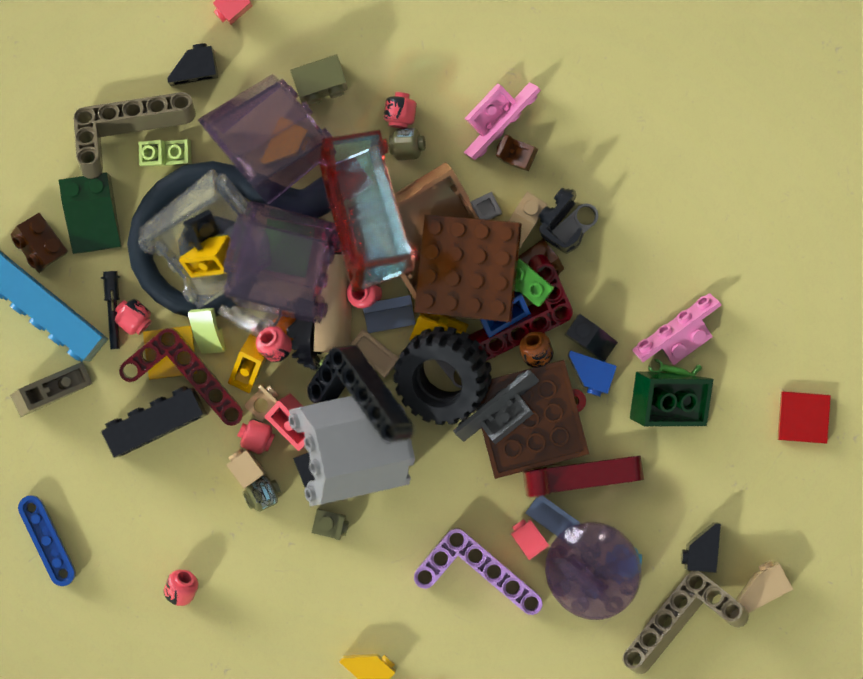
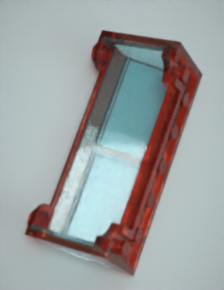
M380 130L324 138L321 143L319 167L352 292L362 291L410 272L414 268L415 260H418L416 245H412L406 239L384 159L385 154L388 153V143L386 139H382Z

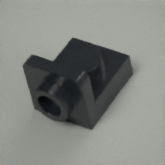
M209 209L182 222L186 229L183 232L186 242L189 246L193 244L197 251L202 249L200 243L220 234V230Z

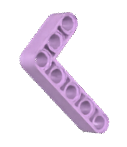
M460 528L448 531L414 573V581L417 586L424 589L430 588L459 556L526 614H537L542 608V599L533 589ZM453 533L462 534L464 540L460 546H453L450 543V536ZM472 549H479L482 552V558L478 562H472L468 558V553ZM441 551L447 554L448 560L445 564L438 565L435 563L434 555L437 552ZM490 565H498L501 572L498 577L491 578L487 575V569ZM423 570H427L432 574V579L428 583H422L418 580V574ZM512 580L519 583L518 591L513 594L508 593L505 589L506 584ZM530 596L537 598V606L534 609H527L524 606L526 598Z

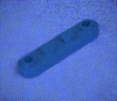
M34 495L24 497L19 502L18 511L52 582L58 586L69 585L75 579L76 571L43 501ZM30 503H34L36 506L34 512L28 510ZM61 569L67 570L68 575L66 578L60 576L59 572Z

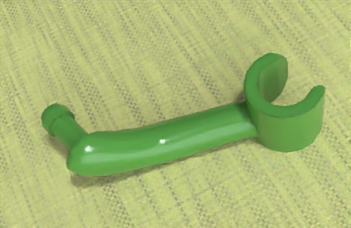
M654 359L660 366L658 371H654L648 366L650 372L663 371L695 376L702 369L698 364L690 373L679 367L665 365L659 359Z

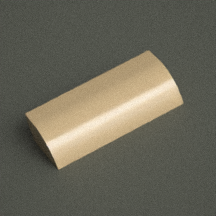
M317 253L314 352L329 353L334 347L349 346L351 344L352 304L347 298V288L353 280V256Z

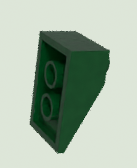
M105 172L93 179L84 176L60 179L59 187L73 254L121 247L111 175Z
M636 371L630 419L644 427L707 426L714 379L664 372Z

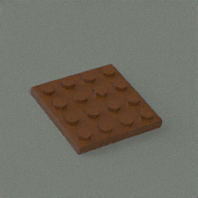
M425 214L414 312L511 322L522 223Z
M565 360L549 363L539 368L527 369L538 378L539 382L521 397L534 414L497 444L481 428L495 479L590 454ZM527 370L493 378L488 387L489 391L479 407L484 403H488L496 396L499 390L509 386L519 374Z

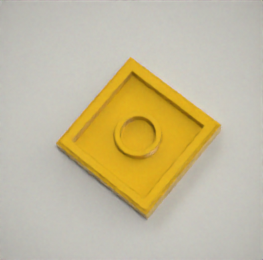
M191 325L174 327L173 329L183 337L195 352ZM163 329L143 331L144 345ZM170 332L164 333L162 335V342L167 346H172L175 343V336ZM152 348L145 349L146 360L149 362L154 361L157 356L155 350ZM182 351L178 354V361L184 365L191 362V355L186 351ZM167 355L148 370L149 380L184 376Z

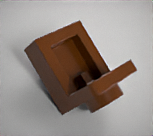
M505 134L497 145L496 157L504 163L529 171L538 149Z

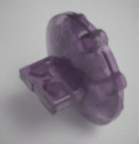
M583 522L564 530L549 548L545 565L548 586L555 599L570 613L584 619H606L623 611L634 600L641 583V564L633 544L616 528L600 522Z

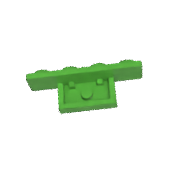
M518 257L515 291H520L536 306H541L554 287Z

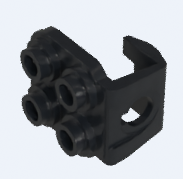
M561 188L554 197L557 206L555 208L546 206L539 214L538 218L542 224L539 231L541 237L547 243L568 254L580 246L584 234L582 233V228L579 227L568 242L564 244L551 233L576 204L574 202L576 198L575 190Z

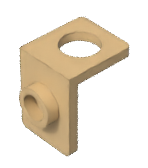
M260 385L258 387L259 390L245 404V408L261 422L265 419L264 416L279 401L277 399L279 394L269 385L266 388ZM259 398L265 399L268 403L267 410L262 413L254 409V402Z

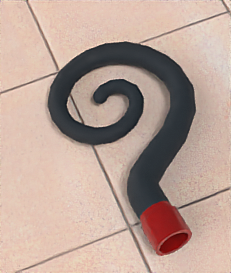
M352 153L328 169L329 172L301 190L281 184L246 167L215 161L183 165L157 181L143 197L133 215L127 242L131 268L141 287L157 303L171 312L189 317L188 312L192 309L214 308L215 316L217 317L233 310L248 297L255 284L260 263L256 243L248 231L235 221L213 215L220 233L228 235L240 250L242 259L240 271L234 284L217 296L198 297L180 292L171 286L160 274L154 262L152 250L155 226L163 211L174 199L189 190L214 188L236 193L286 218L304 221L314 220L328 214L345 201H351L373 186V183ZM183 227L177 240L180 256L194 248L193 244L188 245L183 236V232L186 231L185 227Z

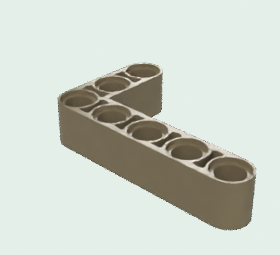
M179 92L79 108L74 113L76 158L82 175L93 179L103 172L101 137L192 122L196 113L191 96L188 93Z
M699 571L690 572L625 651L623 662L626 667L637 674L646 673L703 603L734 627H742L749 620L748 611ZM703 580V585L699 589H694L696 582ZM720 594V601L716 604H713V598L716 595ZM687 599V605L684 608H679L680 602ZM739 609V615L731 619L732 611ZM672 618L671 625L665 628V620ZM656 637V643L649 647V640ZM637 656H641L640 663L633 666V660Z

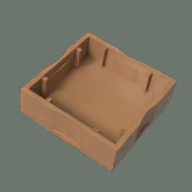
M446 162L362 213L415 300L425 214L480 219L471 206L469 197L453 169Z

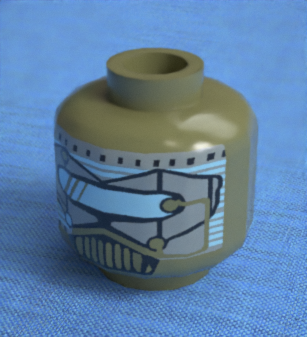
M416 128L396 129L393 135L389 136L390 154L394 155L397 160L418 159L421 150H425V137L420 136Z
M261 476L245 488L243 496L250 509L254 508L260 512L277 504V494L281 493V490L275 479L271 481L267 476Z

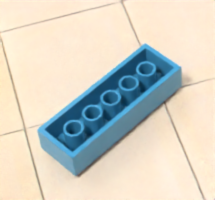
M0 251V298L6 301L9 299L12 302L10 307L20 315L30 316L29 322L37 329L47 330L50 333L48 337L59 346H67L69 348L67 353L74 359L81 362L83 360L91 361L109 338Z

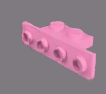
M529 82L513 98L500 84H497L465 117V120L480 135L464 151V154L473 160L482 157L486 153L487 147L503 135L504 129L520 117L521 111L537 99V94L541 89Z
M710 293L699 298L694 305L680 312L669 323L659 327L650 337L640 341L632 351L642 362H645L662 349L668 360L675 365L713 337L702 319L722 306L721 303Z

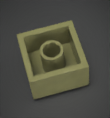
M337 54L291 69L301 103H307V106L318 104L321 102L320 98L329 95L330 98L344 95V90L348 89Z

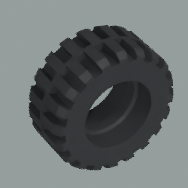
M440 326L435 327L433 330L426 329L422 331L420 335H416L409 342L396 361L394 367L396 372L393 375L394 383H398L395 388L397 395H402L403 399L401 402L405 407L409 406L412 409L411 413L413 415L422 416V420L428 423L433 420L436 425H444L448 421V424L451 425L456 424L459 419L464 421L471 413L476 411L488 393V387L492 381V376L490 375L492 371L491 363L486 362L488 355L485 350L481 351L479 349L480 343L476 339L474 341L468 338L469 334L464 331L461 334L457 333L456 328L449 327L446 331L444 327ZM427 360H441L453 366L460 375L462 389L448 392L435 387L425 374L424 362Z

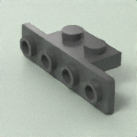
M530 370L519 374L514 382L506 388L499 390L496 396L488 403L482 404L473 415L461 421L453 432L464 442L483 428L490 439L497 444L534 414L521 396L539 382L538 378Z

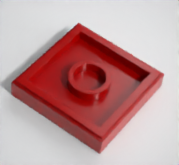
M782 391L778 440L827 444L831 395Z

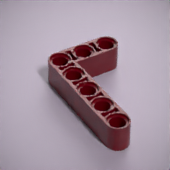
M535 255L528 263L530 268L550 285L554 286L553 291L541 306H536L535 304L528 306L531 314L490 338L486 335L484 328L469 335L468 338L474 341L476 339L480 343L479 349L481 351H486L488 355L486 361L520 345V341L528 333H545L571 319L573 310L555 268L545 255ZM546 266L543 271L538 272L541 267ZM563 306L560 310L555 311L558 307ZM537 317H541L538 321L533 322ZM519 327L517 331L512 332L513 329ZM497 338L496 341L489 343L492 339Z
M173 328L163 329L120 366L119 374L121 378L127 382H134L167 355L226 425H236L242 419L243 411L241 406L183 337ZM170 332L175 336V343L172 346H167L162 342V335L164 333ZM152 348L155 350L157 356L154 361L149 362L144 359L143 352L145 349ZM182 351L188 352L191 355V362L185 365L181 364L178 361V354ZM127 364H133L137 367L138 372L135 377H128L125 374L124 368ZM203 370L207 374V380L203 383H197L193 378L194 372ZM212 389L222 391L223 398L220 401L215 402L210 399L209 392ZM231 407L237 409L239 412L238 418L228 420L225 416L226 409Z
M641 456L523 471L527 497L644 480Z

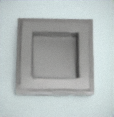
M492 192L470 202L480 219L491 220L502 214Z

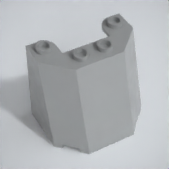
M352 396L289 410V424L297 433H305L304 444L309 451L311 460L309 467L315 480L309 481L305 488V497L309 501L310 506L409 485L411 477L409 476L408 469L410 465H414L415 461L411 438L409 440L386 443Z

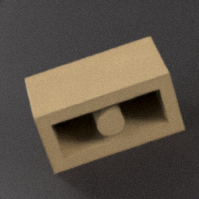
M239 449L229 457L231 462L227 464V467L244 489L267 473L249 450L243 451V449Z

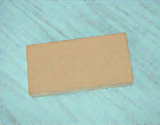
M364 329L361 330L350 344L357 346L373 369L384 378L392 371L396 361L399 359Z

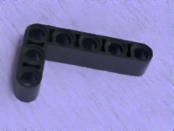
M355 345L332 348L307 387L309 399L314 403L334 400L340 396L346 387L386 443L409 440L414 432L412 422L361 350Z

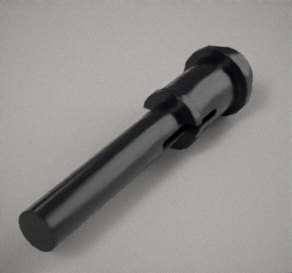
M118 271L103 272V277H101L104 282V301H107L110 349H120L119 325L115 322L117 300H120L118 278L120 276H118ZM111 290L113 296V311L111 306Z

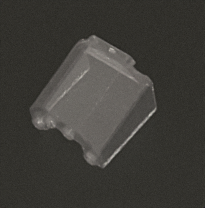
M215 170L206 173L139 228V245L142 250L152 255L157 253L159 256L163 255L170 269L174 273L178 272L183 278L184 297L189 303L193 302L198 309L272 264L269 237L254 218L257 216L254 208L226 174L221 173L218 175ZM209 209L220 230V234L214 237L228 235L240 251V255L228 274L191 278L179 262V258L194 248L193 244L188 245L183 236V232L186 229L182 222Z

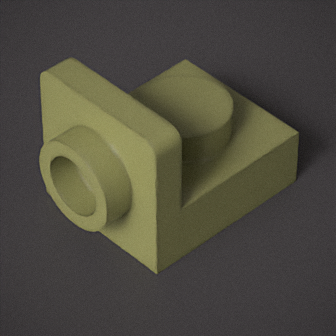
M317 509L312 533L340 540L341 535L346 536L349 522L345 521L346 515Z

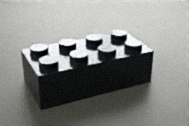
M183 386L172 392L173 397L168 399L160 397L150 402L151 407L146 410L140 407L127 413L129 418L125 420L117 418L106 423V429L101 432L113 458L130 453L206 416L207 412L196 390Z

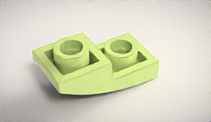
M191 140L139 142V166L192 164Z
M214 308L190 310L188 316L191 328L201 353L225 352L222 328L217 326Z

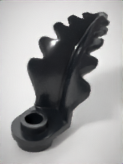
M298 297L297 301L293 303L298 317L286 330L287 335L293 338L291 341L292 350H297L292 354V358H299L297 360L298 364H304V367L317 370L320 367V358L317 354L321 355L322 352H314L315 301L306 297Z

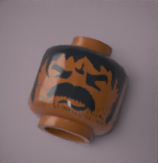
M531 332L520 341V352L528 366L539 368L547 365L552 360L554 354L553 347L545 333Z

